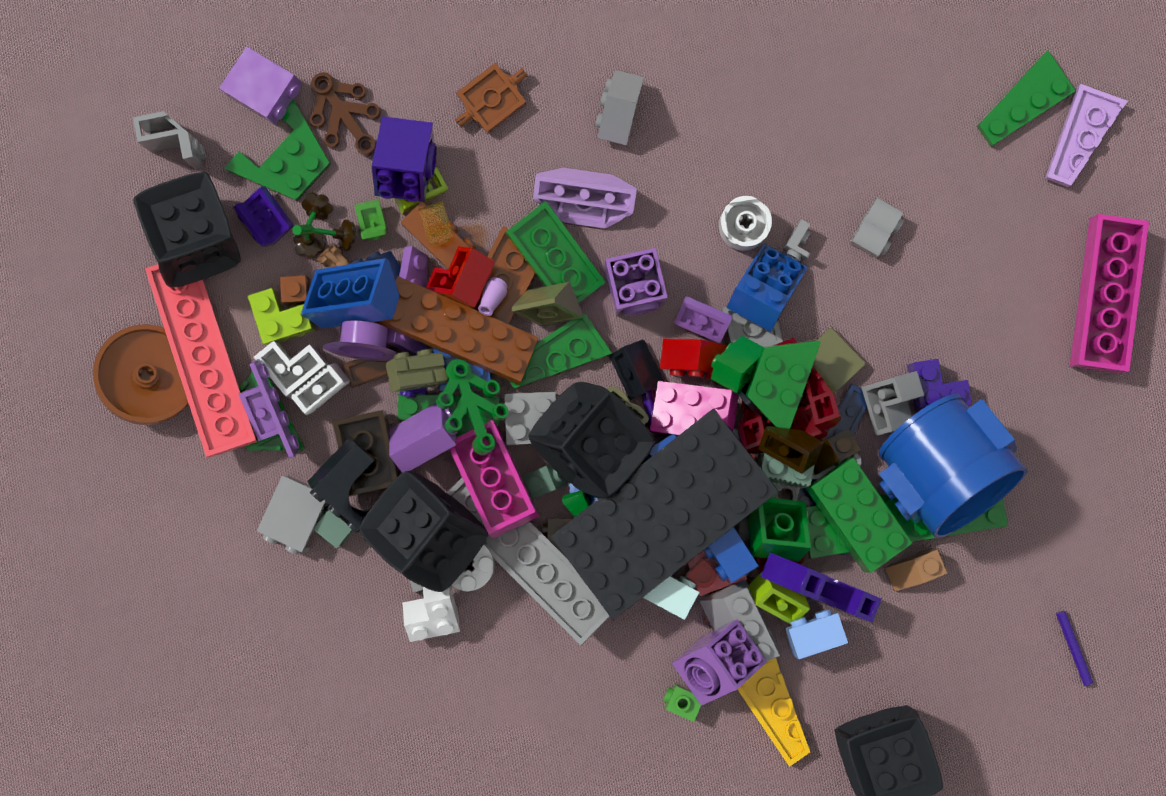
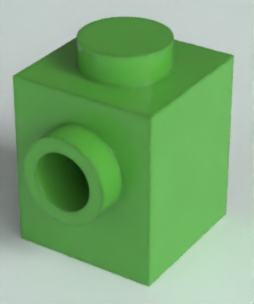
M674 683L673 688H667L662 700L666 702V710L692 722L695 721L701 704L690 689Z

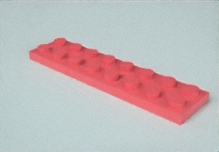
M158 264L145 268L206 457L211 458L257 442L251 422L238 395L241 392L204 280L180 287H168L161 276Z

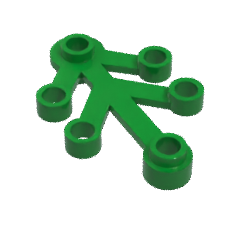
M461 359L452 360L446 368V375L449 381L444 391L437 397L436 404L441 409H448L453 404L454 398L452 395L457 386L461 392V397L452 416L446 420L445 429L450 433L458 432L462 427V418L467 409L477 436L472 443L473 449L479 455H487L494 449L495 439L491 434L487 433L478 408L491 414L497 421L504 420L509 410L502 403L495 405L472 392L469 384L483 390L487 397H494L500 391V385L495 380L485 381L473 374L470 365L466 361ZM456 368L461 369L463 371V374H459L456 371ZM488 385L494 387L495 392H491L488 389ZM441 397L447 398L449 403H443ZM497 409L503 411V416L497 413ZM450 421H454L457 424V428H453L450 425ZM482 439H486L489 442V446L484 445Z

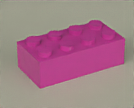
M492 420L484 424L487 433L491 434L495 439V447L489 454L479 455L474 451L472 443L477 437L474 429L457 437L456 445L450 448V452L488 535L494 539L540 515L498 426ZM482 439L483 444L489 446V442L486 439Z

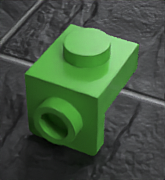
M380 199L355 204L361 229V238H368L370 241L382 238L387 233V226Z

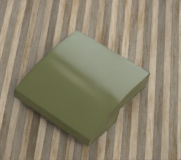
M831 326L816 340L820 341L821 344L813 365L828 387L835 393L866 362Z

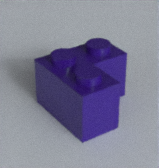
M939 359L913 362L907 365L909 373L917 371L924 396L913 399L915 414L931 403L951 394H960L967 406L972 405L968 380L942 383Z

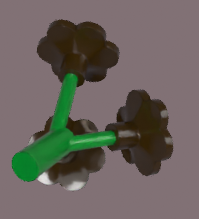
M309 193L306 199L302 201V208L306 210L309 218L306 224L293 227L295 251L298 255H305L307 258L316 257L317 253L322 252L325 248L322 241L323 235H330L335 239H339L338 245L345 251H349L351 244L355 242V224L347 219L343 220L342 226L339 229L326 230L312 226L315 218L326 220L333 211V206L328 203L329 199L326 195Z

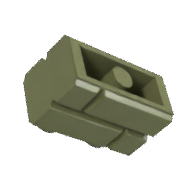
M432 349L418 351L417 356H409V352L394 354V359L386 362L392 393L435 387L447 383L446 369L444 368L445 364L441 352L433 353Z

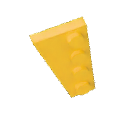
M775 657L767 661L737 690L790 767L809 754L810 749Z

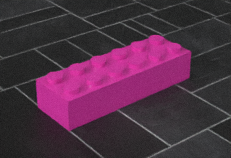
M1097 214L1089 218L1070 367L1117 374L1130 371L1149 221Z

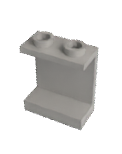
M282 475L257 532L263 534L262 539L272 544H277V542L285 544V550L293 554L299 555L300 552L308 553L310 547L306 545L324 506L330 505L325 500L322 502L316 500L310 494L312 489L309 485Z

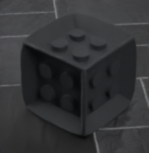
M208 173L188 174L150 187L134 196L133 201L148 244L157 259L161 276L168 287L188 285L225 272L240 263L241 256L237 243L231 234L224 208Z
M576 382L568 387L539 418L528 436L537 452L561 477L578 490L599 498H607L615 493L641 465L655 442L649 430L621 399L606 388L587 382Z
M412 471L403 472L389 485L367 513L359 529L366 542L392 568L402 573L410 581L435 592H443L458 579L481 550L488 537V532L483 524L458 500L445 493L441 487Z
M904 705L887 708L851 720L834 730L838 749L856 796H932L943 789L941 772L928 733L919 718L918 712L912 707Z

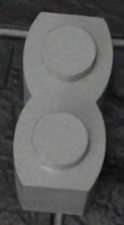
M876 198L852 237L850 244L874 258H877L880 254L885 255L891 245V242L888 241L891 233H897L904 220L900 219L903 212Z

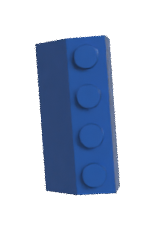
M383 258L316 270L301 315L322 329L342 326V323L345 321L376 322L391 320L396 311L399 293L389 260Z

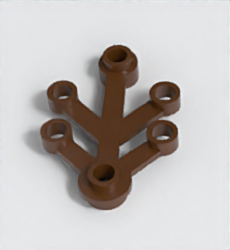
M321 72L316 74L311 80V89L316 95L314 110L309 120L315 128H322L325 125L326 119L323 111L327 98L332 105L328 132L324 136L326 146L336 148L339 145L338 130L340 119H342L356 139L355 146L358 152L364 156L373 154L376 148L374 138L362 132L350 113L366 115L369 119L376 120L381 114L378 105L374 103L365 105L342 101L335 92L352 94L353 98L361 100L366 96L365 87L360 83L352 85L335 82L329 73ZM327 82L328 87L324 90L320 89V84ZM362 88L363 92L361 95H355L354 90ZM376 108L377 113L375 115H369V109ZM316 116L322 117V121L319 124L313 122ZM331 136L336 137V142L333 144L328 143V138ZM365 142L371 143V147L368 150L362 149V145Z

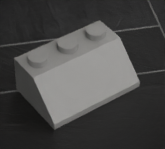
M746 579L699 599L714 631L738 619L767 661L780 656L778 645L760 608L755 605Z

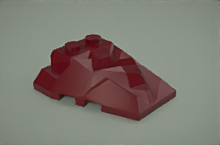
M791 338L789 340L783 341L773 346L798 342L794 338ZM813 365L790 429L803 430L813 437L821 439L826 437L828 429L835 427L842 418L835 394ZM742 400L741 407L744 409L743 421H739L741 442L749 453H763L758 450L764 430L767 426H775L763 414L757 416Z

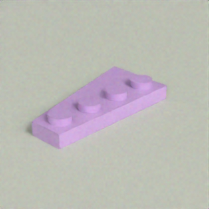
M1080 84L1075 92L1045 179L1070 187L1128 101Z

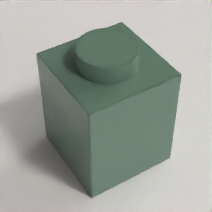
M323 510L316 523L317 525L314 528L315 532L336 549L341 548L353 533V530L346 524L347 520L342 516L340 518L336 517L330 510L327 512Z

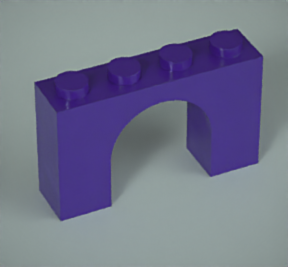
M773 553L769 554L760 576L873 623L882 598Z

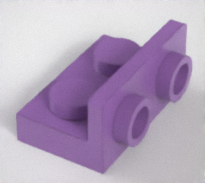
M686 296L674 324L704 336L706 339L721 343L733 316Z

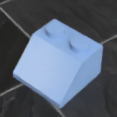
M830 609L815 613L816 618L806 621V618L803 617L791 621L792 626L787 627L786 631L792 655L797 659H802L847 644L848 641L838 613H831Z

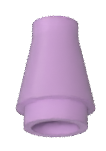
M496 277L486 281L478 307L480 313L486 316L493 314L494 310L508 294V286L505 281Z

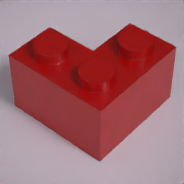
M458 246L449 269L435 267L426 288L463 305L475 308L481 299L485 283L491 276L495 261L473 248Z
M663 339L660 369L669 370V375L684 377L685 372H689L688 376L703 378L705 375V379L712 380V362L717 354L721 355L726 350L728 345L702 339Z

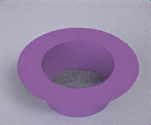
M366 321L343 322L340 342L327 343L323 346L325 350L340 356L370 361H390L394 359V354H398L386 348L388 328Z

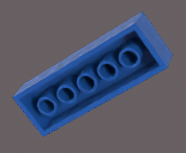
M675 434L653 446L645 461L676 438ZM734 527L703 551L707 559L713 558L717 564L714 569L721 581L727 580L728 583H733L758 567V564Z

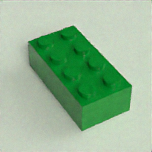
M854 458L844 460L811 483L810 486L806 487L810 496L863 572L872 573L913 544Z

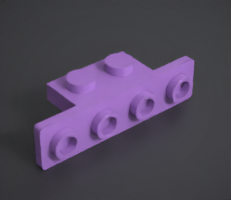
M256 359L250 363V367L258 386L243 391L238 395L258 441L279 434L289 458H293L298 453L299 442L295 434L291 435L287 426L290 424L288 416L284 410L281 411L278 405V401H280L279 395L275 387L271 388L267 378L270 376L264 363L261 364L260 360Z

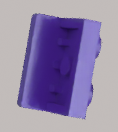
M265 186L259 187L245 202L237 203L233 207L239 220L247 226L252 233L253 239L262 247L276 244L294 227L291 220Z

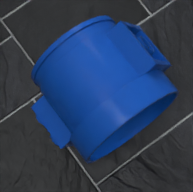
M960 394L945 396L917 412L896 429L879 450L880 458L888 465L885 470L879 473L883 480L879 483L891 501L895 498L898 500L895 505L907 521L912 519L917 524L922 520L935 538L944 537L961 529L991 509L1021 482L1027 473V468L1014 454L1017 451L1015 439L983 399L970 407L967 406Z

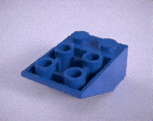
M763 244L736 286L726 308L771 332L808 267Z

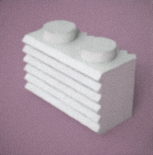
M332 363L323 368V371L316 374L310 381H307L303 387H300L296 393L292 394L291 398L304 414L308 415L313 413L351 381L337 364Z

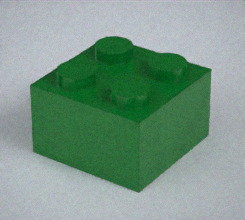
M771 498L747 517L750 553L753 557L768 558L769 554L773 553L787 560L800 561L811 549L805 501Z

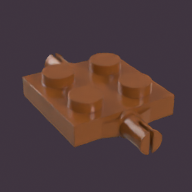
M494 63L456 93L464 104L466 112L455 119V122L462 128L473 119L480 124L487 134L527 104L517 88V84L528 77L527 73L521 68L510 77Z

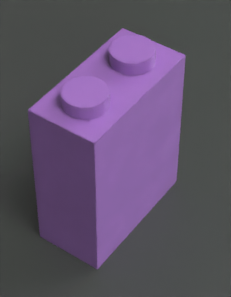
M246 46L219 89L231 99L276 125L278 120H281L286 114L287 107L292 99L298 96L302 83L292 73Z
M435 403L389 429V456L402 473L418 467L456 445L457 432L450 433L445 429L446 420L454 412L450 407L448 409H441ZM450 421V425H451L453 428H456V427H455V422H454V421Z

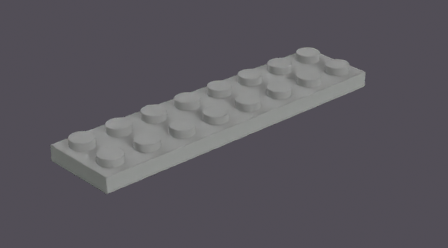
M461 478L447 494L458 500L483 524L463 478ZM530 521L494 539L488 535L484 545L488 548L492 557L581 646L610 618L568 559Z

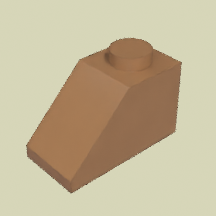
M932 548L885 567L894 591L923 584L947 574L938 550Z

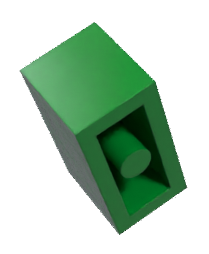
M744 336L739 337L734 343L730 342L726 350L721 355L717 354L711 365L713 368L711 379L738 393L752 379L763 346Z

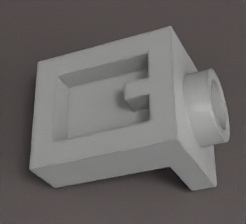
M802 219L796 225L783 248L788 251L787 255L796 261L801 259L805 261L810 256L809 252L798 246L799 244L803 246L810 235V232L807 231L810 224Z

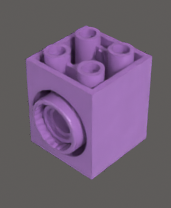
M656 248L605 259L604 268L616 316L625 314V316L639 315L657 310L660 305L665 304L668 297Z
M738 619L701 637L673 661L672 665L702 706L737 690L766 664L767 660Z

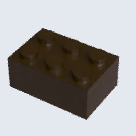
M380 410L332 421L338 449L351 436L374 459L366 470L353 482L349 496L387 489L400 473L398 466L389 456L390 427L386 411Z

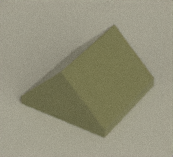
M570 282L527 290L512 306V312L539 326L583 317Z

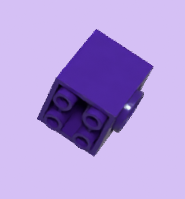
M382 116L372 162L375 196L385 199L396 198L410 202H425L429 179H432L434 176L437 157V145L434 143L432 122Z

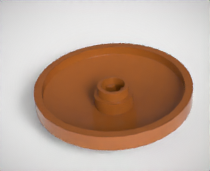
M149 324L130 326L113 334L101 346L93 367L94 387L102 404L113 415L129 423L153 425L174 418L188 406L189 403L164 327Z

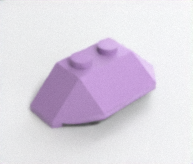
M559 168L536 174L533 199L539 204L547 201L561 222L606 229L626 216L628 217L633 214L637 188L611 174Z

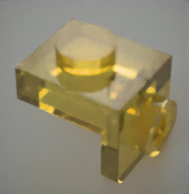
M443 201L418 209L429 244H443L453 237Z

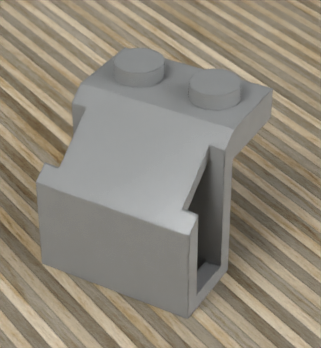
M161 111L133 117L137 142L148 151L156 152L181 147L183 160L194 169L204 167L203 159H206L204 145L200 144L197 138L195 139L165 112ZM175 127L177 128L175 130L152 134V132L166 130ZM141 129H143L146 132L145 136L142 135Z

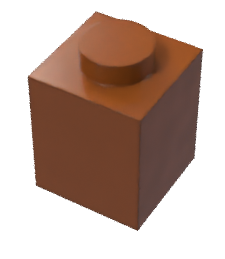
M305 275L280 277L281 302L287 306L303 305L311 286L310 279Z

